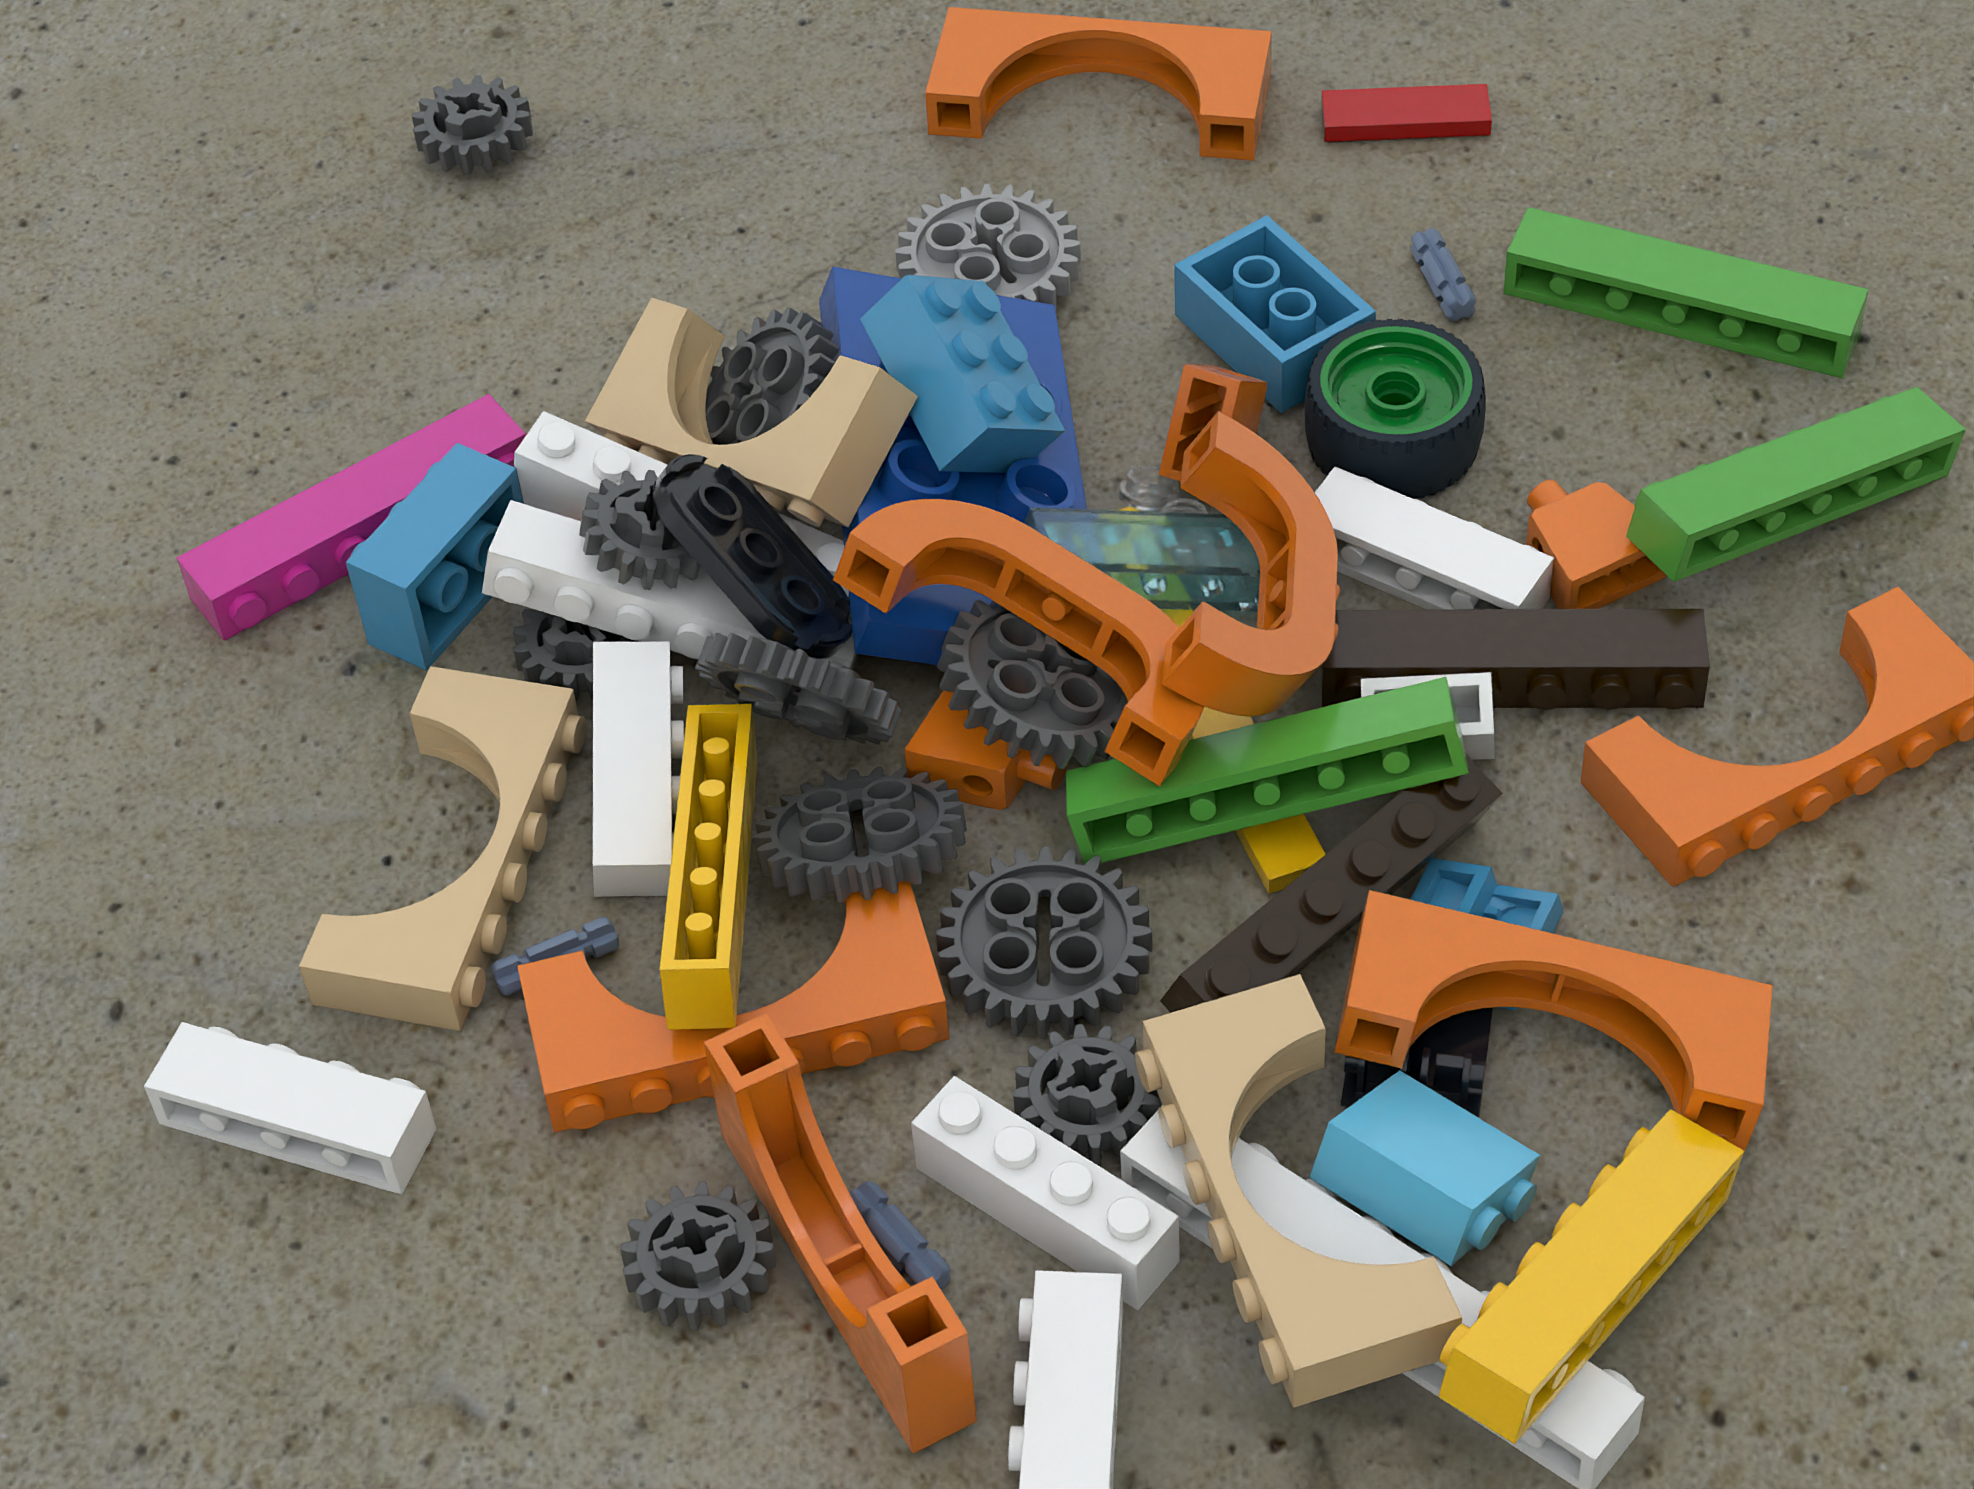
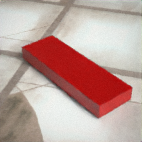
M1487 84L1322 90L1321 93L1325 142L1491 135L1492 117Z

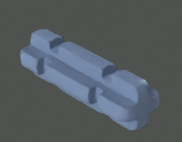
M1429 228L1425 232L1417 231L1411 238L1413 242L1411 252L1417 263L1422 266L1420 269L1434 295L1441 301L1440 306L1446 317L1452 321H1457L1462 317L1470 318L1475 313L1473 305L1476 303V297L1470 286L1464 283L1466 279L1452 253L1445 247L1447 244L1441 233L1434 228Z
M601 917L584 924L581 927L582 931L578 933L572 929L526 948L523 951V956L518 957L514 953L495 961L491 966V972L498 990L502 995L506 996L522 990L517 965L582 950L586 961L587 957L591 955L594 959L614 952L620 945L613 924L608 917Z
M865 1181L857 1189L849 1192L881 1249L899 1273H907L909 1275L906 1281L911 1286L932 1276L940 1289H944L951 1280L949 1265L936 1250H928L926 1248L929 1242L896 1205L887 1204L890 1198L877 1183Z

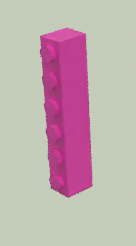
M487 394L177 557L189 598L225 641L348 575L346 561L350 558L355 547L370 537L388 517L394 505L403 501L424 479L428 469L434 463L439 462L456 443L514 467V452L525 438L526 433L494 398Z

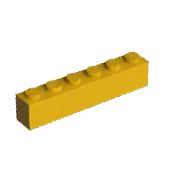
M752 704L688 705L659 969L667 1030L736 1027L758 766Z
M1671 1109L1651 1131L1641 1127L1628 1144L1619 1166L1615 1168L1608 1164L1598 1174L1589 1191L1587 1201L1582 1206L1573 1202L1566 1208L1554 1228L1552 1239L1545 1246L1536 1242L1530 1247L1517 1269L1516 1277L1511 1284L1507 1286L1499 1282L1494 1286L1480 1309L1478 1320L1471 1327L1462 1323L1453 1331L1440 1355V1362L1446 1365L1447 1368L1438 1397L1513 1444H1516L1728 1200L1744 1150Z

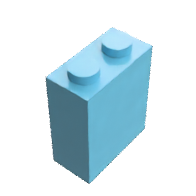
M1399 1070L1328 1122L1309 1178L1452 1266L1472 1248L1476 1247L1479 1250H1483L1494 1238L1500 1225L1507 1219L1516 1222L1524 1215L1536 1194L1537 1186L1531 1183L1530 1180L1540 1155Z

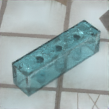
M1030 507L1024 524L1138 593L1159 609L1195 610L1203 601L1219 611L1258 612L1260 584L1258 557L1244 533L1224 514Z

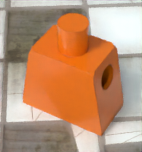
M1185 364L1158 475L1181 482L1184 451L1218 411L1257 433L1267 392V382L1214 365Z
M1549 479L1539 483L1530 492L1527 504L1533 512L1528 519L1526 545L1554 557L1550 597L1558 609H1599L1666 578V574L1626 537L1635 507L1608 484L1595 482L1567 494L1555 480Z
M943 690L904 749L908 778H912L922 772H928L930 782L944 779L946 780L948 790L956 789L959 802L996 810L1010 807L1026 781L1055 791L1062 783L1068 767L1067 763L1065 769H1059L1051 755H1044L1040 765L1034 766L1029 751L1021 749L1014 758H1010L1007 756L1008 743L1002 739L987 746L984 744V739L988 730L983 726L966 729L963 725L969 711L950 710L948 705L954 692Z

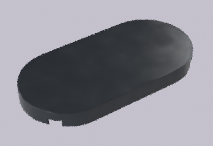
M687 454L674 458L658 476L653 487L655 507L669 531L764 638L785 645L794 651L797 649L804 650L811 658L827 659L835 655L851 637L853 632L852 624H849L847 618L851 613L848 596L841 585L833 581V575L757 489L739 472L724 464L715 469L710 465L704 464L708 458L700 455Z

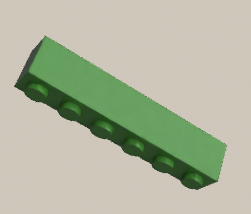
M1528 207L1507 250L1503 294L1843 378L1861 333L1869 289Z
M1917 386L1892 396H1884L1871 404L1847 413H1838L1828 420L1801 430H1793L1785 436L1755 447H1747L1734 455L1710 464H1701L1691 471L1661 482L1656 481L1649 484L1645 488L1640 489V493L1635 500V509L1626 537L1675 582L1948 476L1966 429Z
M1447 677L1189 740L1178 765L1161 786L1156 785L1117 759L1067 770V818L1084 865L1096 855L1101 857V863L1469 774L1462 731Z

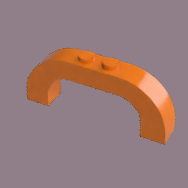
M1218 411L1184 451L1180 488L1227 516L1244 533L1253 546L1260 565L1257 628L1243 624L1202 601L1166 642L1162 685L1202 706L1219 712L1238 716H1259L1274 712L1288 702L1323 664L1331 652L1339 629L1338 624L1335 623L1336 601L1340 593V586L1337 584V542L1326 510L1313 489L1295 467L1263 438Z
M919 499L896 503L871 514L853 529L848 536L833 581L885 614L911 591L933 584L960 586L988 597L1100 667L1121 687L1128 703L1121 713L1104 752L1158 786H1161L1176 768L1205 706L1162 685L1166 642L1179 629V626L1153 603L1019 520L972 503L945 499Z

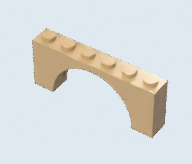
M651 298L585 422L603 433L605 438L667 465L678 456L695 454L707 457L708 459L704 464L710 465L715 469H718L721 464L731 467L743 475L777 513H781L784 505L788 506L787 511L816 527H820L824 519L849 527L918 396L882 368L839 355L821 385L786 420L750 440L736 444L714 445L706 421V393L711 370L725 336L689 309Z
M430 666L409 713L420 754L449 761L464 768L490 789L500 803L494 833L480 857L463 875L443 890L422 901L378 914L359 916L321 914L299 964V969L311 1005L461 1031L470 1007H478L481 1003L486 985V967L491 955L499 954L503 948L507 932L506 917L512 902H520L524 895L527 884L528 862L532 852H539L544 845L547 833L548 812L552 802H559L563 797L567 782L566 767L571 754H578L583 747L586 735V720L584 716H579L574 690L571 688Z
M1301 974L1143 1021V1050L1135 1052L1137 1071L1145 1091L1148 1093L1157 1090L1163 1104L1162 1107L1158 1108V1113L1165 1139L1170 1148L1181 1146L1187 1163H1184L1182 1168L1189 1195L1195 1205L1205 1203L1212 1218L1211 1221L1207 1222V1229L1216 1258L1220 1263L1230 1261L1238 1278L1233 1281V1292L1239 1312L1246 1323L1256 1321L1264 1340L1259 1341V1353L1266 1375L1272 1384L1283 1383L1293 1408L1439 1362L1441 1352L1448 1338L1462 1324V1315L1434 1257L1407 1263L1373 1265L1337 1260L1299 1246L1271 1227L1255 1211L1237 1182L1231 1158L1237 1140L1251 1116L1268 1098L1290 1082L1324 1068L1326 1027Z

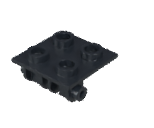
M1493 1008L1465 1011L1445 1018L1429 1027L1410 1047L1402 1069L1345 1055V1078L1341 1106L1350 1107L1400 1070L1479 1118Z

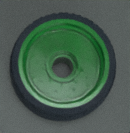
M1380 319L1345 329L1344 332L1338 333L1335 338H1331L1327 344L1322 346L1321 351L1317 353L1310 368L1305 393L1304 415L1305 431L1312 459L1315 460V464L1320 468L1321 472L1327 476L1334 467H1337L1359 477L1368 478L1378 485L1412 499L1425 498L1427 495L1431 496L1438 491L1445 490L1446 487L1454 485L1455 481H1459L1462 475L1468 472V468H1471L1478 453L1484 430L1486 411L1482 368L1479 365L1478 359L1475 358L1473 351H1470L1469 347L1463 344L1461 339H1457L1452 333H1448L1442 328H1437L1432 324H1425V322H1416L1410 319Z

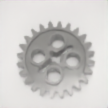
M984 184L981 195L974 196L966 186L961 187V198L953 200L950 196L942 193L939 195V208L927 204L921 205L922 219L908 217V232H899L898 234L899 248L895 249L899 278H903L908 274L985 281L987 286L996 295L1055 305V309L1057 308L1056 295L1069 297L1071 294L1070 282L1078 281L1079 279L1078 265L1081 264L1080 241L1077 240L1076 225H1068V213L1066 210L1054 213V204L1051 198L1035 204V191L1031 189L1020 198L1014 196L1013 185H1007L1001 194H993L990 184Z

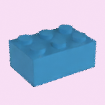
M1268 215L1174 264L1175 316L1237 373L1266 381L1267 392L1265 399L1280 413L1305 401L1310 368L1314 358H1316L1317 353L1321 351L1324 344H1327L1331 338H1335L1338 333L1344 332L1345 329L1376 320V311Z
M906 274L860 320L888 374L918 396L909 414L939 471L1007 473L1009 467L1015 461L1024 458H1035L1063 434L1065 429L1055 412V403L1052 396L1040 385L1027 360L1028 353L1025 346L1014 336L1000 310V300L995 292L987 286L985 281Z
M456 443L439 462L434 463L428 469L424 479L403 501L394 505L388 517L370 537L355 547L350 558L346 561L369 645L427 671L493 597L482 593L488 550L510 500L524 504L515 467Z

